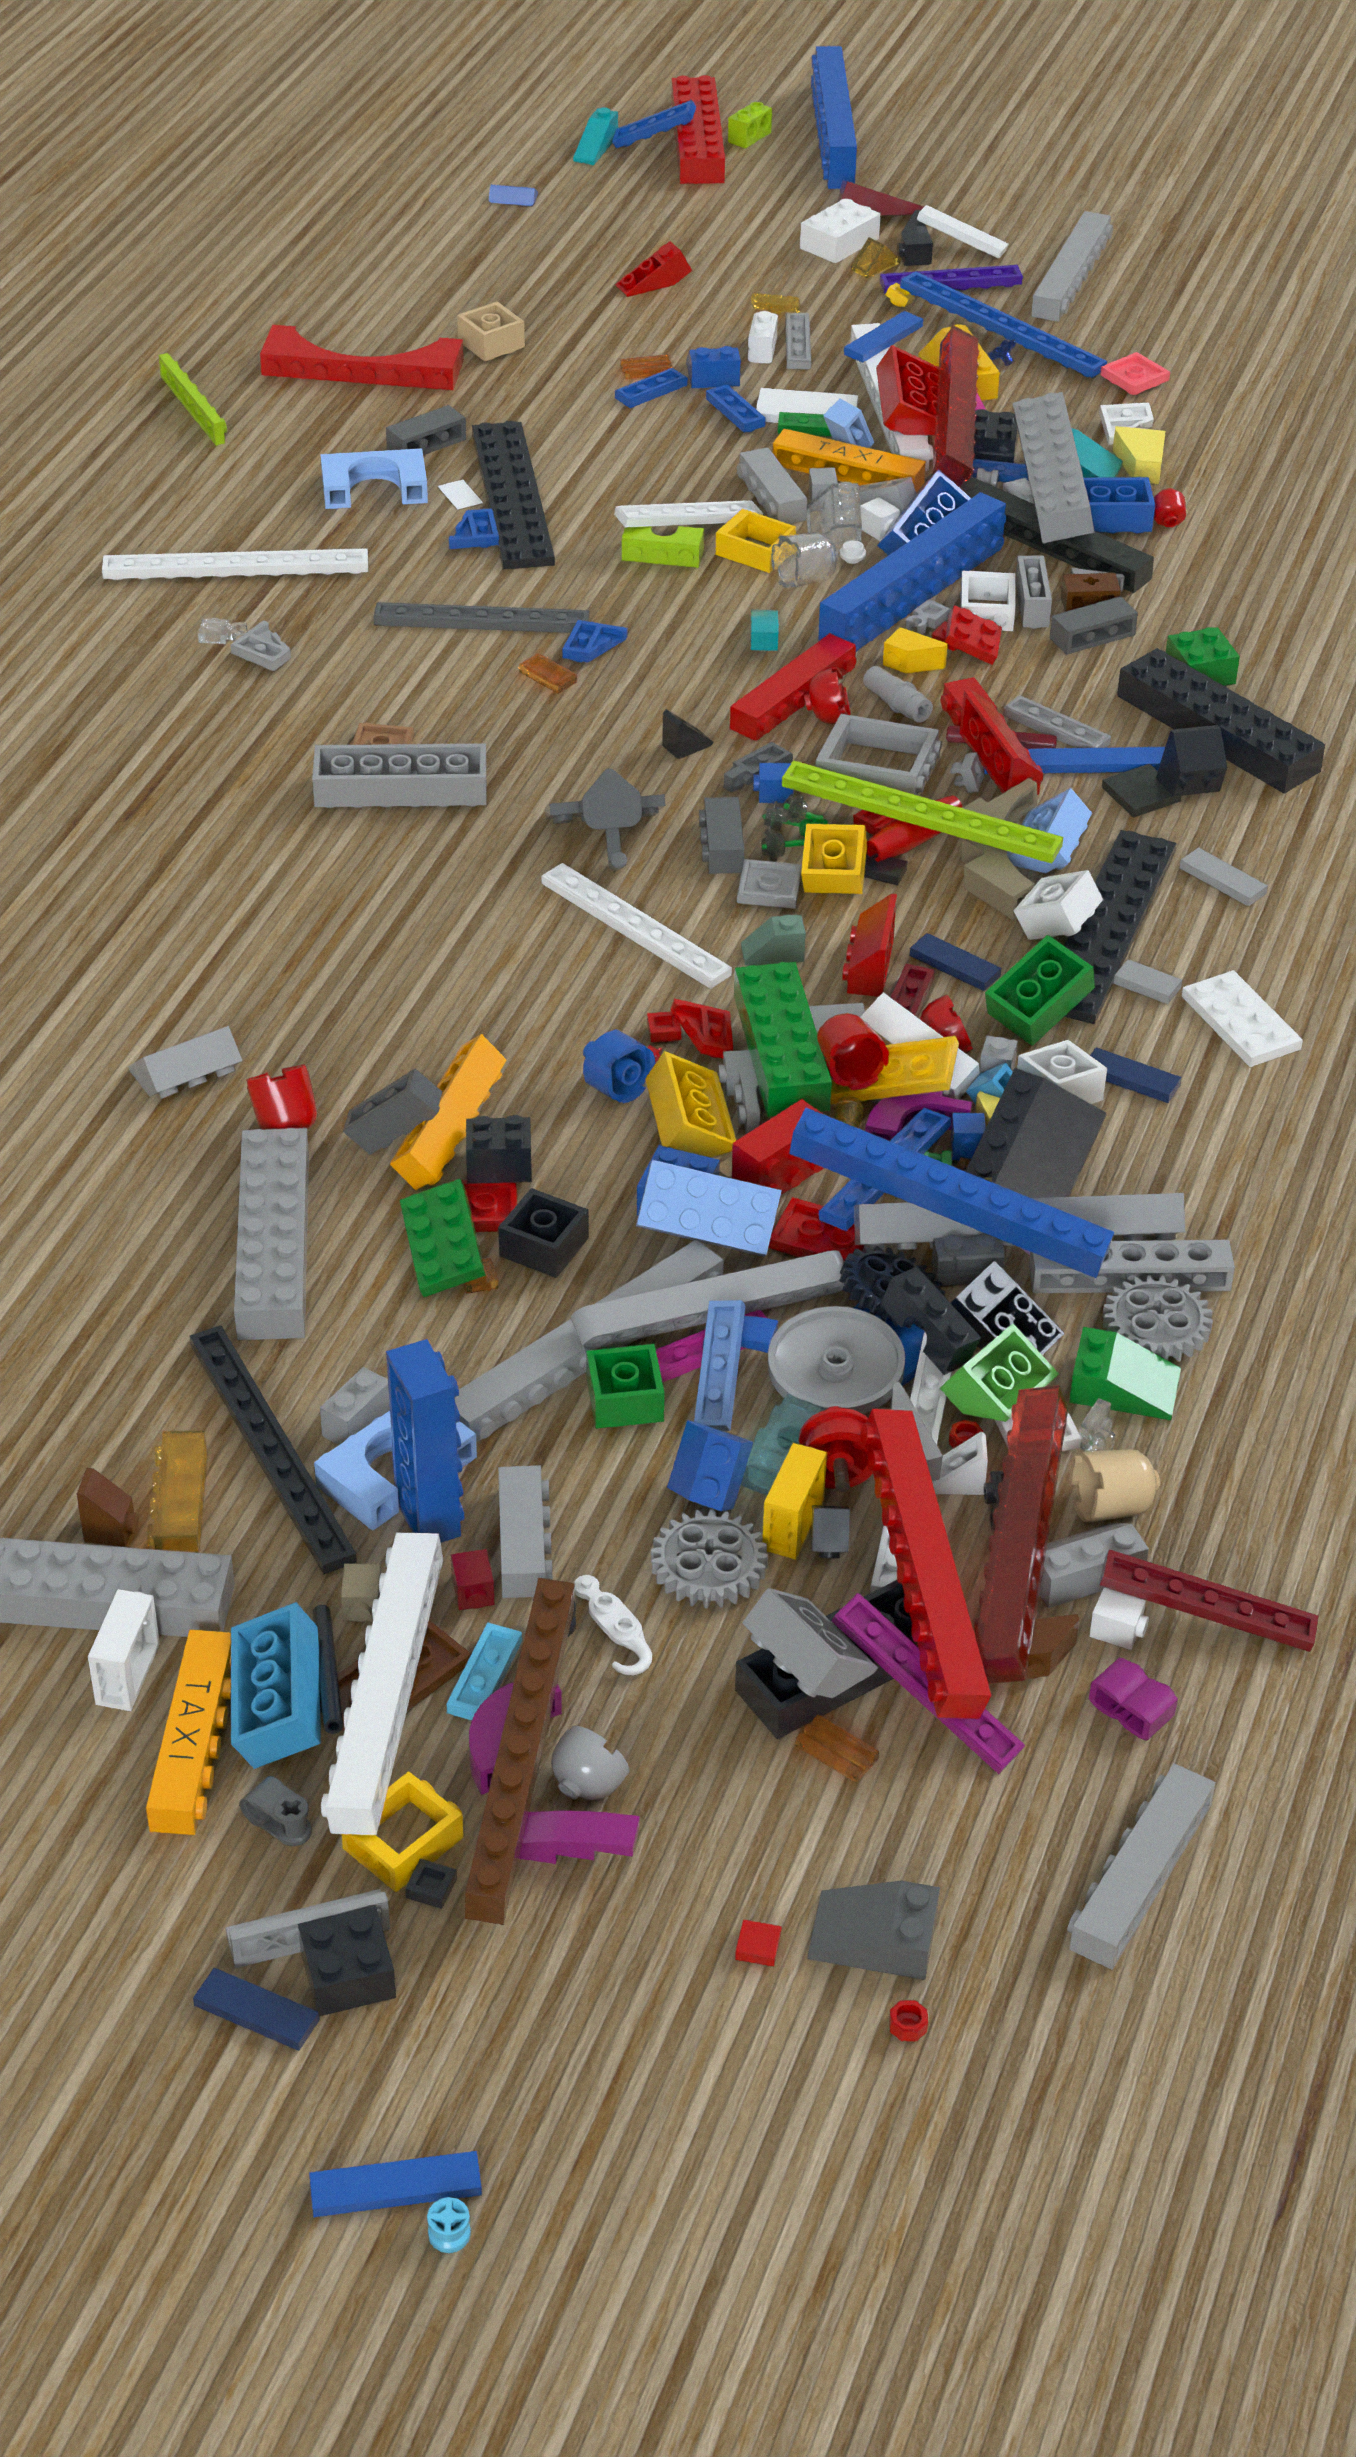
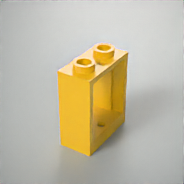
M741 509L716 532L715 555L770 573L788 555L796 550L798 544L796 526ZM747 537H749V538H752V539H755V540H758V541H761V542L770 544L771 546L768 548V547H765V546H762V545H759V544H756V543L747 541V540H745V539H746Z
M796 1443L792 1444L764 1501L762 1543L767 1544V1552L797 1559L812 1526V1505H822L824 1501L827 1452Z
M409 1771L388 1787L379 1826L409 1802H412L437 1823L400 1854L376 1835L342 1834L343 1849L395 1892L399 1891L409 1882L420 1858L434 1862L464 1838L463 1814L459 1807L451 1801H445L435 1792L430 1783L426 1780L420 1781Z

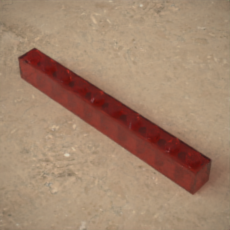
M953 325L940 343L932 474L939 469L960 487L964 480L968 481L974 472L973 460L975 454L973 449L976 443L974 434L976 431L975 419L977 417L975 408L978 391L976 382L978 380L977 368L979 363L977 362L979 350L978 338Z
M1059 1385L1019 1389L1017 1403L1012 1405L1013 1426L1012 1430L1007 1432L1009 1449L1008 1455L1003 1457L1004 1478L1003 1482L998 1484L999 1507L994 1509L993 1514L995 1530L994 1535L989 1537L990 1559L984 1565L986 1583L984 1590H981L979 1594L981 1612L980 1617L976 1618L974 1623L976 1641L988 1684L1026 1681L1069 1410Z

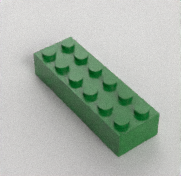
M796 962L735 967L734 998L767 1117L776 1116L801 1099L820 1112L830 1111L832 1081L824 1055L819 1046L817 1031Z

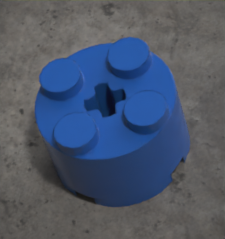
M615 1029L604 1033L596 1041H590L583 1050V1056L585 1057L583 1074L585 1082L591 1087L622 1103L636 1099L646 1089L643 1087V1084L646 1081L645 1078L655 1065V1057L653 1052L644 1044Z

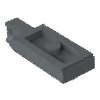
M770 742L734 761L733 767L724 773L723 788L730 792L740 790L744 784L750 785L753 783V774H759V763H792L793 754Z

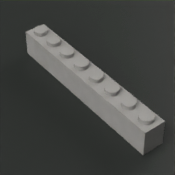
M1084 211L1034 293L1031 317L1059 322L1063 314H1067L1070 302H1074L1076 292H1080L1082 282L1087 280L1089 270H1093L1095 260H1099L1101 250H1104L1106 247L1107 239L1112 237L1113 225H1110V215Z

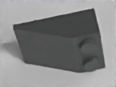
M900 1880L822 1890L809 1946L808 1959L925 1980L938 1914L940 1887Z

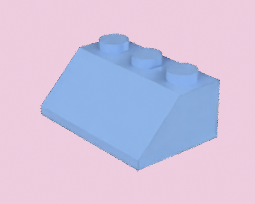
M1071 788L1035 807L1027 813L1021 825L1062 836L1063 846L1052 864L1007 851L1009 860L1014 866L1042 873H1048L1055 868L1058 870L1064 868L1071 861L1070 855L1079 845L1078 840L1087 829V822L1092 812Z

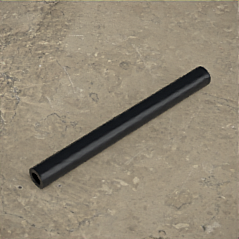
M318 1605L313 1609V1622L318 1627L319 1682L324 1729L327 1733L337 1734L343 1729L331 1610L327 1605Z

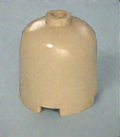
M1138 1450L1081 1452V1455L1073 1457L1070 1467V1485H1077L1079 1500H1073V1505L1083 1522L1102 1521L1143 1514L1152 1505L1156 1491L1160 1486L1158 1472L1153 1469L1149 1459Z

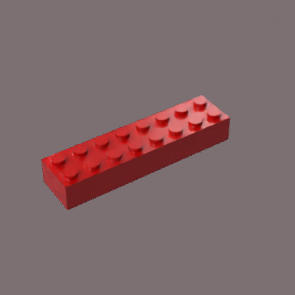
M682 75L672 78V107L693 100L696 105L693 119L689 123L674 126L680 184L725 183V153L715 77L702 75L689 78Z

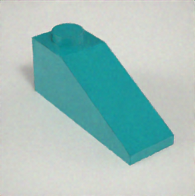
M602 107L597 108L590 116L574 154V162L595 165L613 143L612 140L618 128L617 111H611L609 108Z

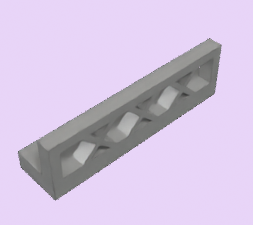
M377 1889L225 1927L235 1969L299 1953V1923L376 1906L383 1931L389 1930V1906L386 1893Z

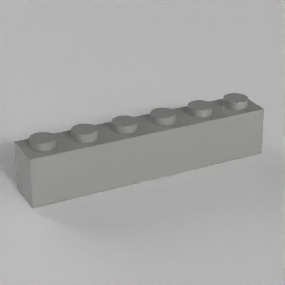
M1173 1763L1166 1776L1159 1775L1152 1790L1153 1797L1151 1801H1143L1135 1818L1136 1825L1133 1829L1128 1827L1124 1831L1119 1843L1120 1851L1117 1856L1111 1854L1108 1857L1102 1871V1876L1104 1877L1100 1883L1093 1882L1085 1898L1086 1906L1082 1911L1077 1909L1072 1915L1067 1931L1072 1933L1069 1950L1113 1970L1210 1809L1215 1781Z

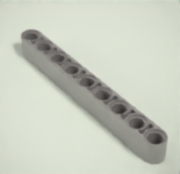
M827 1251L588 1305L575 1311L571 1315V1320L583 1349L601 1348L704 1324L707 1322L709 1301L742 1300L746 1306L745 1314L757 1310H765L840 1292L844 1286V1283L839 1281L841 1277L840 1270L844 1261L839 1251Z

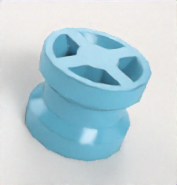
M451 2197L441 2198L434 2202L427 2214L429 2242L435 2249L444 2253H453L463 2249L469 2242L471 2235L470 2215L467 2206L459 2199Z

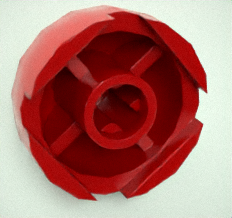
M838 667L826 669L814 676L809 684V694L804 695L807 710H813L816 718L827 724H836L840 714L851 715L846 687H843L842 683L838 681L843 679Z
M946 994L929 1003L922 1011L920 1020L943 1037L956 1036L959 1043L958 1048L966 1054L973 1050L972 1044L960 1016L952 1009L954 1004Z

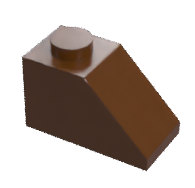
M86 1468L77 1491L84 1542L126 1547L130 1535L136 1533L139 1523V1515L134 1513L132 1497L94 1468Z
M1078 1614L1006 1622L1003 1648L1013 1680L1036 1679L1049 1676L1076 1644L1079 1626Z

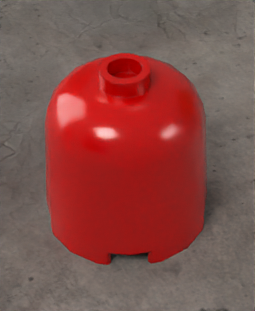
M838 1014L826 1020L818 1030L817 1039L824 1055L829 1074L836 1084L846 1086L854 1091L865 1089L879 1080L878 1074L883 1070L884 1065L887 1066L889 1063V1051L884 1041L866 1021L854 1014Z
M305 1064L283 1068V1075L271 1078L268 1073L246 1079L247 1090L261 1130L307 1128L308 1130L315 1124L318 1117L317 1106L309 1070H307Z

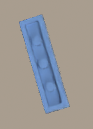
M742 1300L709 1301L694 1422L720 1431H731L746 1307Z

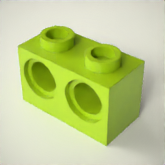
M752 102L728 117V143L746 149L770 134L772 128V108L763 105L762 102Z

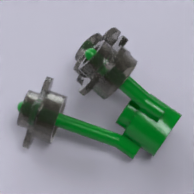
M791 794L784 801L782 808L777 807V801H774L772 809L767 808L765 814L762 815L764 819L763 825L768 826V829L765 831L766 838H763L761 841V849L764 855L769 856L771 862H777V857L784 855L786 847L804 846L805 839L784 841L782 834H772V830L780 831L782 823L799 827V833L804 838L806 824H828L827 819H823V815L807 811V802L804 801V797L800 794L797 797Z

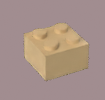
M499 302L457 315L458 339H463V345L484 361L493 360L495 357L504 354H511L525 347L524 321Z

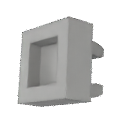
M977 752L967 753L963 763L956 762L952 764L950 769L951 774L960 773L962 775L956 776L955 786L961 787L965 785L968 793L979 791L984 773Z

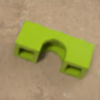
M652 526L624 528L622 535L623 561L695 568L700 566L704 551V528L678 526L676 533L670 536L654 534Z

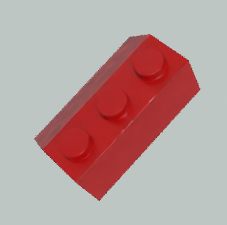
M897 894L888 895L860 913L858 925H852L850 943L853 944H848L846 962L850 963L844 962L842 981H847L848 994L879 997L884 992L894 943Z

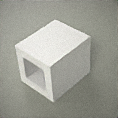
M880 497L860 505L859 529L880 541L900 516V509Z
M1104 1587L1092 1614L1089 1637L1132 1650L1136 1638H1143L1148 1626L1149 1617L1144 1616L1146 1600Z

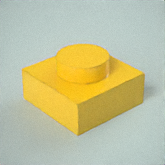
M898 283L889 286L885 293L890 298V302L898 307L910 305L915 298L914 295L900 288Z

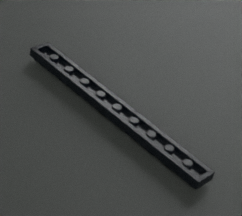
M219 1325L190 1335V1345L323 1575L344 1568V1564L357 1563L355 1550L223 1327Z

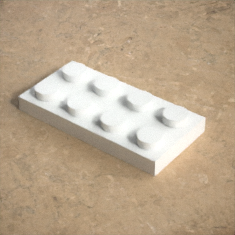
M1234 970L1183 987L1182 997L1249 1067L1301 1050L1303 1040Z

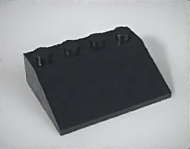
M1014 1068L965 1172L1029 1198L1069 1197L1107 1114L1046 1078Z

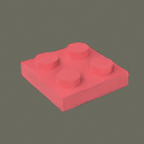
M1136 352L1102 366L1100 375L1112 384L1124 389L1127 393L1137 395L1169 381L1170 371Z

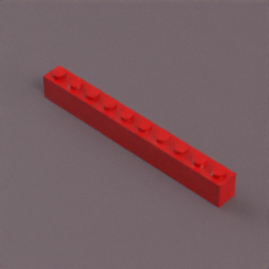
M872 1408L867 1422L861 1426L860 1438L862 1444L866 1445L868 1469L873 1472L875 1496L881 1502L882 1523L884 1526H887L890 1537V1553L896 1559L897 1580L899 1583H902L905 1594V1610L911 1616L913 1624L912 1637L918 1643L920 1651V1668L926 1673L929 1701L934 1704L937 1718L980 1719L992 1695L913 1411Z

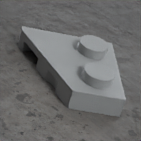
M264 620L231 644V654L272 671H275L291 659L290 648L280 641V637L276 632L272 633L269 630V624Z

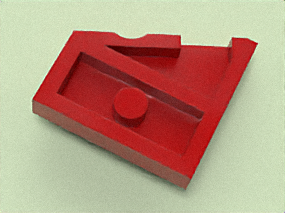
M674 998L670 1010L700 1054L723 1059V1052L734 1051L730 1011Z

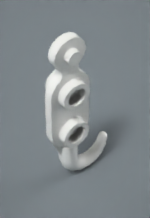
M590 1575L578 1577L574 1582L575 1594L589 1601V1614L613 1642L634 1651L639 1657V1661L632 1666L613 1662L612 1667L621 1674L632 1676L646 1671L652 1663V1652L645 1642L642 1626L638 1619L618 1597L608 1592H601L599 1590V1582L595 1577Z

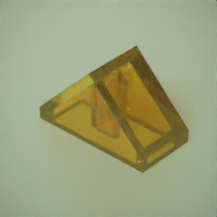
M868 237L853 261L851 270L865 278H869L900 264V258L882 243Z

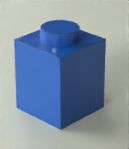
M759 763V774H753V791H759V803H793L794 790L782 787V777L791 763Z
M952 1113V1160L972 1159L986 1129L984 1113Z

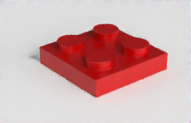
M954 605L949 613L944 643L993 665L998 656L1002 627L992 620L983 619L968 609Z

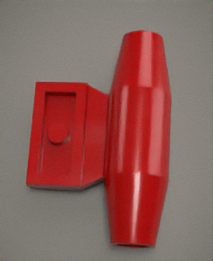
M954 795L935 800L959 808L963 807L961 801ZM861 810L853 815L854 825H865V831L874 835L867 841L866 854L869 856L876 853L879 854L875 858L878 862L907 853L942 833L866 810Z

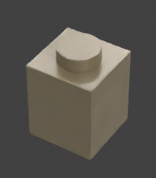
M344 1564L341 1589L343 1621H373V1601L380 1597L379 1579L381 1564Z

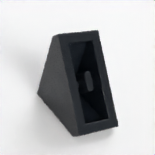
M665 709L663 712L662 746L677 759L711 747L714 743L698 728L671 711Z

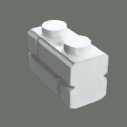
M769 311L754 313L748 338V361L768 364L772 362L777 341L778 315Z

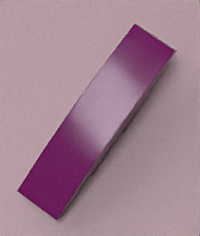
M560 1810L529 1812L519 1859L556 1864L558 1855L594 1860L596 1851L633 1857L640 1826V1816L594 1811Z

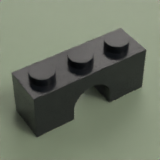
M915 1267L892 1277L882 1299V1307L901 1328L917 1320L923 1325L927 1336L923 1352L941 1373L946 1375L961 1368L971 1360L981 1337L920 1269Z

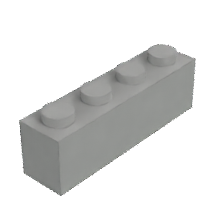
M767 447L741 452L740 463L737 464V474L746 483L748 490L752 491L758 503L764 507L768 517L787 524L806 521L807 497L770 449Z
M541 1466L498 1467L502 1598L534 1597L538 1578L553 1580L552 1560H545V1555L551 1554V1533H544L543 1529L550 1527V1506L542 1505V1501H549V1481L541 1480Z

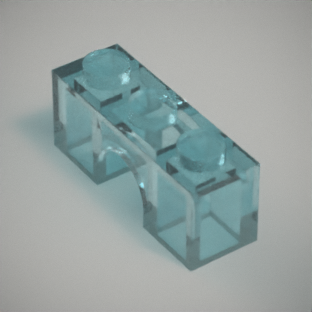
M787 1394L780 1406L775 1405L771 1411L768 1424L765 1428L761 1427L755 1436L741 1486L768 1495L789 1452L788 1450H790L793 1443L799 1444V1433L803 1424L813 1415L824 1411L825 1408Z

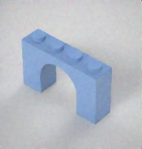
M422 448L320 454L325 509L351 508L350 489L355 484L369 479H383L395 483L400 488L402 504L428 503L427 478Z
M390 1411L375 1418L371 1424L358 1433L349 1436L342 1444L323 1454L314 1462L316 1486L372 1531L399 1513L398 1488L370 1467L376 1458L392 1451ZM457 1422L456 1428L461 1439V1447L457 1448V1453L463 1468L477 1458L476 1433L463 1423Z

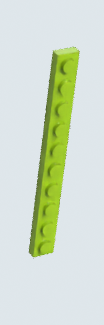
M794 760L782 777V787L1051 864L1063 846L1062 836Z

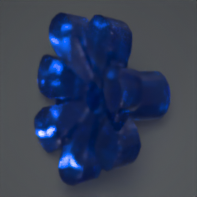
M1007 339L1000 343L1001 347H996L992 352L987 353L988 357L992 360L1002 359L1005 366L1012 364L1014 360L1010 353L1017 345L1015 339L1009 342Z

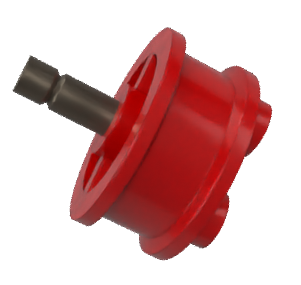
M831 1406L810 1417L800 1430L799 1445L827 1452L825 1488L846 1492L850 1487L863 1483L873 1474L872 1471H869L867 1465L868 1453L866 1445L862 1444L860 1438L861 1426L867 1422L868 1418L858 1411Z

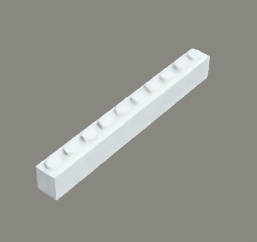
M880 323L851 325V342L880 326ZM890 347L863 363L856 360L891 453L926 461L925 471H928L929 460H933V447L928 444V435H904L898 431L893 432L883 425L876 367Z
M396 1533L393 1547L387 1548L386 1573H381L380 1597L379 1599H374L372 1606L373 1624L368 1625L366 1628V1651L361 1652L359 1655L358 1680H353L351 1686L352 1705L347 1707L344 1713V1736H339L337 1739V1763L332 1764L329 1770V1794L324 1793L321 1802V1813L323 1817L328 1819L331 1834L377 1835L443 1563L439 1534Z

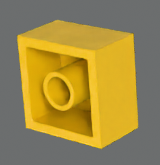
M806 824L801 871L804 893L863 894L867 852L865 825Z

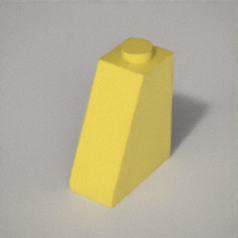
M1115 426L1113 452L1123 461L1122 465L1130 477H1149L1150 484H1159L1166 431Z

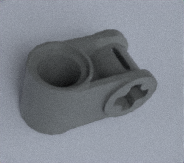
M268 1776L239 1801V1806L244 1816L253 1825L261 1827L280 1840L281 1843L287 1846H298L307 1842L311 1837V1824L306 1819L309 1812L307 1801L284 1786L277 1778Z

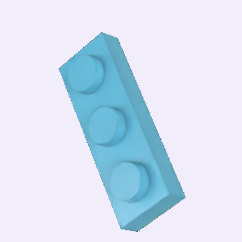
M487 1622L446 1704L447 1714L468 1720L473 1719L474 1714L484 1700L499 1689L522 1643V1632Z

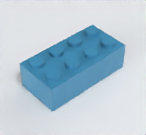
M295 1602L231 1627V1745L256 1769L321 1744L317 1625Z

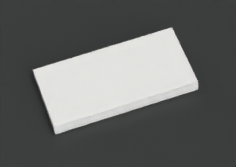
M761 388L756 410L766 418L765 422L778 423L779 412L825 414L839 399L857 407L858 395Z

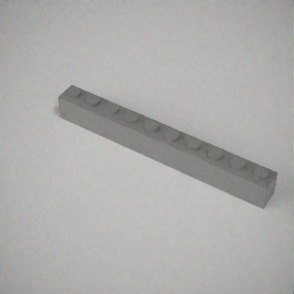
M1184 1193L1032 1198L1114 1231L1113 1236L1123 1235L1124 1241H1143V1234H1155L1156 1240H1175V1233L1185 1232ZM912 1203L854 1205L855 1245L867 1246L872 1251L875 1245L884 1250V1244L896 1243L897 1250L917 1249V1243L930 1242V1249H933V1238H945L950 1235L958 1237L978 1236L983 1233ZM1001 1240L1002 1246H1014L1013 1244Z
M696 1239L595 1304L723 1275L724 1260ZM572 1320L566 1321L459 1389V1396L455 1397V1403L459 1410L460 1422L476 1433V1443L481 1439L489 1437L495 1430L515 1420L520 1414L532 1406L540 1404L546 1397L560 1388L566 1387L571 1381L586 1372V1351L588 1350L582 1348ZM635 1340L591 1350L625 1347Z

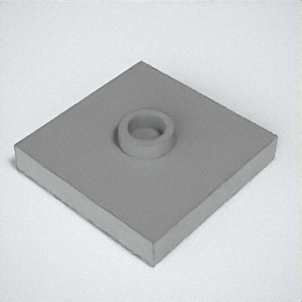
M744 859L737 893V903L795 909L802 876V865Z

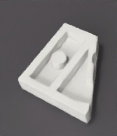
M1149 403L1100 405L1099 414L1108 445L1114 443L1115 426L1148 429L1153 426L1154 418Z

